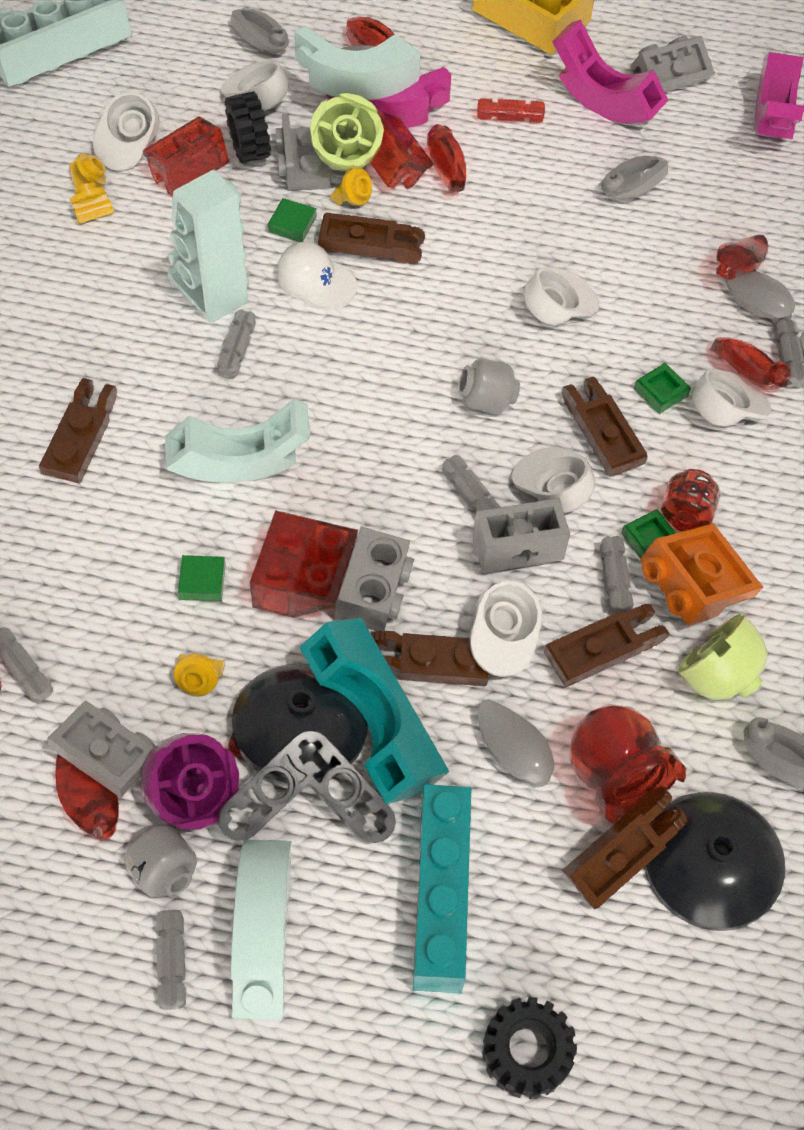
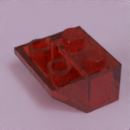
M275 510L249 582L252 607L293 618L334 608L357 540L358 530Z

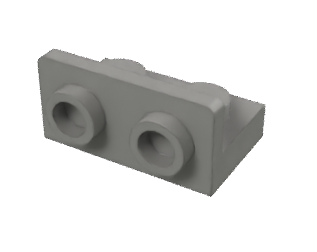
M681 36L672 40L668 45L659 48L657 44L649 45L638 52L639 56L630 65L633 73L654 70L664 92L706 81L715 75L702 36L688 39L687 36Z
M282 114V128H275L277 150H284V154H278L279 176H286L288 191L331 189L329 166L320 160L313 149L310 127L290 128L289 114Z
M86 700L47 738L50 749L120 798L141 777L142 767L149 752L156 747L153 741L145 734L140 732L133 733L121 725L119 719L106 708L98 709Z

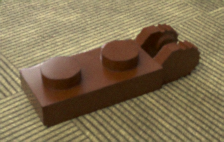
M326 212L321 223L318 245L324 248L325 251L386 259L393 258L398 263L415 264L422 257V249L419 247L424 243L425 231L416 226L398 224L397 221Z
M594 376L583 381L585 394L589 398V402L585 403L574 385L569 384L563 387L561 393L565 405H567L569 412L573 414L575 421L609 477L646 464L647 452L610 394L607 395L602 385L599 384Z
M86 378L81 379L74 391L73 402L69 403L39 464L41 474L79 484L82 482L110 422L109 415L117 397L116 386L104 385L98 397L97 408L89 407L88 404L93 395L94 382Z
M645 603L624 613L619 611L545 645L544 654L565 688L641 654L642 651H647L661 644V642L668 638L670 633L665 626L659 625L638 635L633 628L646 623L655 614L651 604Z
M371 631V635L380 650L401 652V660L393 656L383 655L395 677H399V680L487 686L489 673L483 670L473 658L470 649V638L410 633L400 635L395 631Z
M657 786L648 791V794L642 796L637 801L635 809L629 810L562 870L580 895L594 910L604 904L666 848L665 844L686 825L688 817L681 808L672 807V809H668L666 812L662 811L672 801V795L666 787ZM661 812H663L662 816H659L656 820H654Z

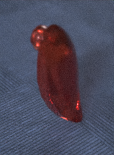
M352 17L346 22V35L352 45L377 46L394 35L389 27L369 17Z
M436 124L430 129L426 137V148L429 158L450 193L462 192L466 183L464 154L459 143L454 138L452 130L448 126Z
M758 234L720 245L715 257L720 263L716 268V274L723 279L733 280L737 270L742 272H755L758 270L768 253L767 238L764 235Z
M716 337L709 349L726 361L739 375L760 388L768 390L784 388L787 386V380L791 377V369L787 364L783 362L774 363L767 354L745 341L730 337Z
M57 754L55 769L56 790L66 814L80 830L88 835H92L97 840L109 839L116 832V824L119 820L120 809L117 795Z

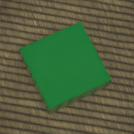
M282 198L268 222L269 232L303 242L317 217L316 208Z
M663 363L637 379L634 390L660 415L688 397L691 387L666 363Z
M658 509L624 525L621 532L640 559L655 539L676 533Z
M182 555L178 585L179 600L222 601L226 568L225 557Z

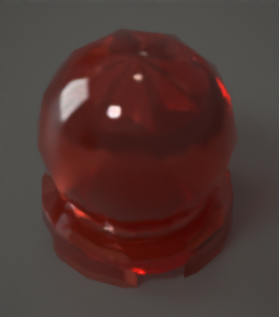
M608 704L591 710L574 727L570 742V762L576 776L591 790L596 792V805L611 824H615L619 818L623 817L632 808L635 809L637 801L642 796L648 794V791H651L652 788L662 786L669 790L676 779L683 783L686 779V767L671 748L661 746V739L654 725L649 719L630 706Z

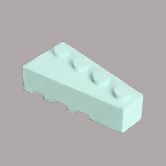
M38 0L33 2L34 7L32 9L14 13L12 7L1 9L0 77L9 87L15 84H22L31 77L46 71L56 70L60 65L77 58L87 57L91 52L106 46L116 45L120 40L132 36L124 0H64L61 2Z
M215 169L173 191L171 221L176 229L170 232V241L176 249L169 252V262L172 266L175 265V267L168 270V278L211 324L248 303L247 285L249 284L244 261L247 255L242 240L244 225L240 218L239 208L241 196L237 187L231 181L226 182Z

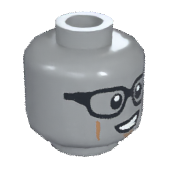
M150 825L133 835L129 841L124 861L127 871L142 891L150 897L175 896L183 892L191 883L192 875L197 865V858L194 850L181 834L172 826Z

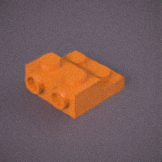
M714 523L657 538L640 559L644 577L651 583H657L667 597L666 602L669 611L675 616H681L688 626L718 617L727 606L755 598L763 588Z

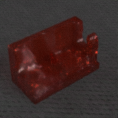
M377 109V114L381 118L384 131L380 150L370 163L386 186L393 189L401 182L405 175L410 174L403 182L405 188L410 189L434 163L399 117Z
M200 116L142 150L147 158L154 181L158 184L164 180L167 193L173 196V191L213 169L218 170L229 163L221 128Z

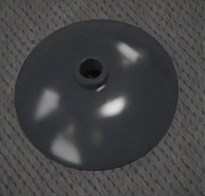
M286 664L261 673L244 687L233 708L232 732L235 744L242 757L256 771L268 762L294 736L301 732L315 731L321 733L350 764L358 758L365 745L368 724L359 709L341 693L320 686L309 664ZM302 703L308 706L305 708H298L295 706V704ZM301 741L298 745L302 750V754L298 757L299 761L302 764L306 761H312L321 770L313 774L317 782H319L326 770L337 765L333 758H331L328 764H324L319 759L316 751L320 746L316 741L311 744ZM272 771L265 775L276 781L288 783L286 777L280 772Z
M698 792L672 801L662 811L666 812L668 809H672V807H678L683 810L688 818L685 823L686 825L665 844L666 848L644 867L648 882L657 898L675 916L702 929L714 931L735 930L748 926L760 919L776 902L785 879L784 852L780 840L770 823L749 804L722 793ZM661 812L654 820H656L659 816H662L663 812ZM721 843L725 845L729 854L721 855L717 853L714 849V844Z

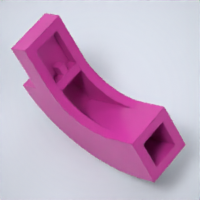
M581 20L571 22L552 41L566 67L558 75L575 99L596 114L618 123H639L651 120L668 102V98L654 70L629 75L618 72L607 65L598 54Z
M768 52L764 57L755 106V134L793 139L795 125L802 121L804 112L803 105H796L804 57Z
M441 67L419 76V81L395 95L368 101L377 109V114L381 118L383 128L403 129L428 123L429 110L450 102L452 75L445 67ZM326 94V96L329 99L335 98L334 96Z

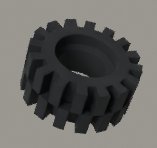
M252 91L226 97L224 101L226 121L230 130V138L233 141L232 145L234 150H236L239 162L246 163L268 158L271 155L270 135L267 131L268 125L265 122V113L262 110V104L260 99L258 100L257 93Z
M529 997L527 1002H521V998L512 1000L509 1006L503 1005L499 1008L494 1018H491L483 1039L482 1057L483 1061L487 1063L486 1071L489 1077L494 1076L498 1081L496 1086L502 1091L505 1088L513 1092L511 1096L521 1098L522 1095H528L529 1099H538L541 1094H546L547 1096L554 1092L570 1073L575 1063L573 1062L574 1057L577 1054V1044L573 1042L576 1034L573 1026L568 1027L566 1024L568 1017L563 1011L557 1014L552 1010L554 1004L546 1001L545 1005L537 1003V997ZM533 1029L545 1038L548 1045V1057L543 1064L537 1067H525L515 1061L510 1052V1039L517 1031Z

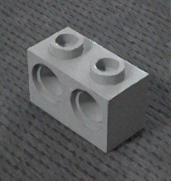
M360 527L337 599L334 619L362 618L368 629L385 631L388 618L397 620L404 596L403 594L396 593L399 581L408 583L414 558L407 557L411 540ZM384 560L387 561L390 565L381 566L375 563L374 561ZM370 595L378 598L380 601L371 603L362 597Z

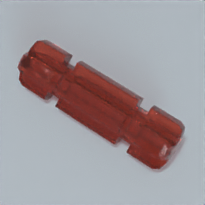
M480 98L477 103V118L480 120H491L492 117H496L497 121L524 122V118H529V122L541 123L545 117V103L543 101L531 100L530 104H525L526 100L497 99V102H492V98Z

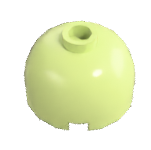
M350 93L339 94V97L330 100L326 99L321 102L312 116L310 126L312 146L320 160L332 169L344 172L354 168H363L373 160L380 150L384 131L381 118L377 114L375 106L362 96Z
M738 614L713 630L707 636L710 640L700 650L696 646L684 658L677 669L683 680L701 696L712 700H724L739 694L742 698H746L763 682L759 674L763 671L767 662L768 652L765 641L751 621L745 615Z

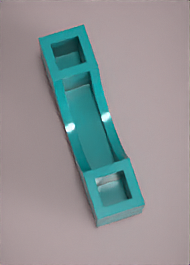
M362 618L326 622L299 647L320 686L333 689L344 695L359 709L365 718L372 736V751L364 766L386 805L421 795L424 784L434 785L450 772Z
M424 784L421 809L420 867L413 991L462 994L466 979L472 787Z

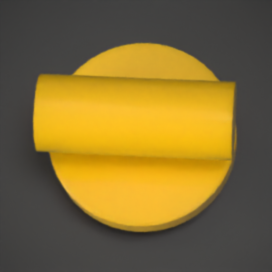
M80 153L75 161L69 165L75 188L91 182H95L96 187H101L106 182V169L103 163L94 155L89 156L88 154Z
M361 168L348 170L342 179V183L331 194L332 201L337 205H342L345 201L355 206L364 205L369 201L372 194L370 176Z
M91 182L74 189L76 195L70 198V202L78 224L114 213L105 187H96L95 182Z
M198 653L180 654L174 669L175 682L187 694L193 696L209 694L216 687L219 678L223 676L225 661L211 659Z

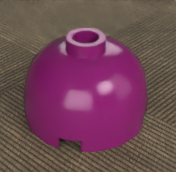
M180 733L162 740L149 752L142 767L140 785L145 803L160 820L181 829H202L218 822L219 809L238 790L239 770L234 755L216 739L199 733Z

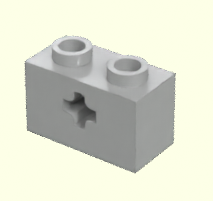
M560 498L476 511L473 541L482 573L564 560L570 538V530Z

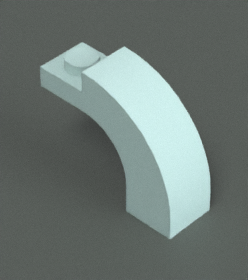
M305 25L294 32L296 61L303 68L309 70V85L330 96L339 97V94L350 93L362 96L366 100L381 99L395 95L419 81L421 52L396 34L376 47L352 51L330 44Z
M294 398L264 422L251 427L237 429L217 427L188 416L165 435L166 470L191 479L215 483L254 481L278 474L296 464L295 449L310 439L308 405Z
M243 840L238 864L231 953V980H233L232 1019L283 1020L286 923L291 887L292 841Z

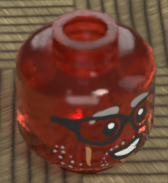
M688 469L676 473L669 479L661 505L663 517L675 529L682 532L712 524L721 496L719 486L708 473L699 469Z

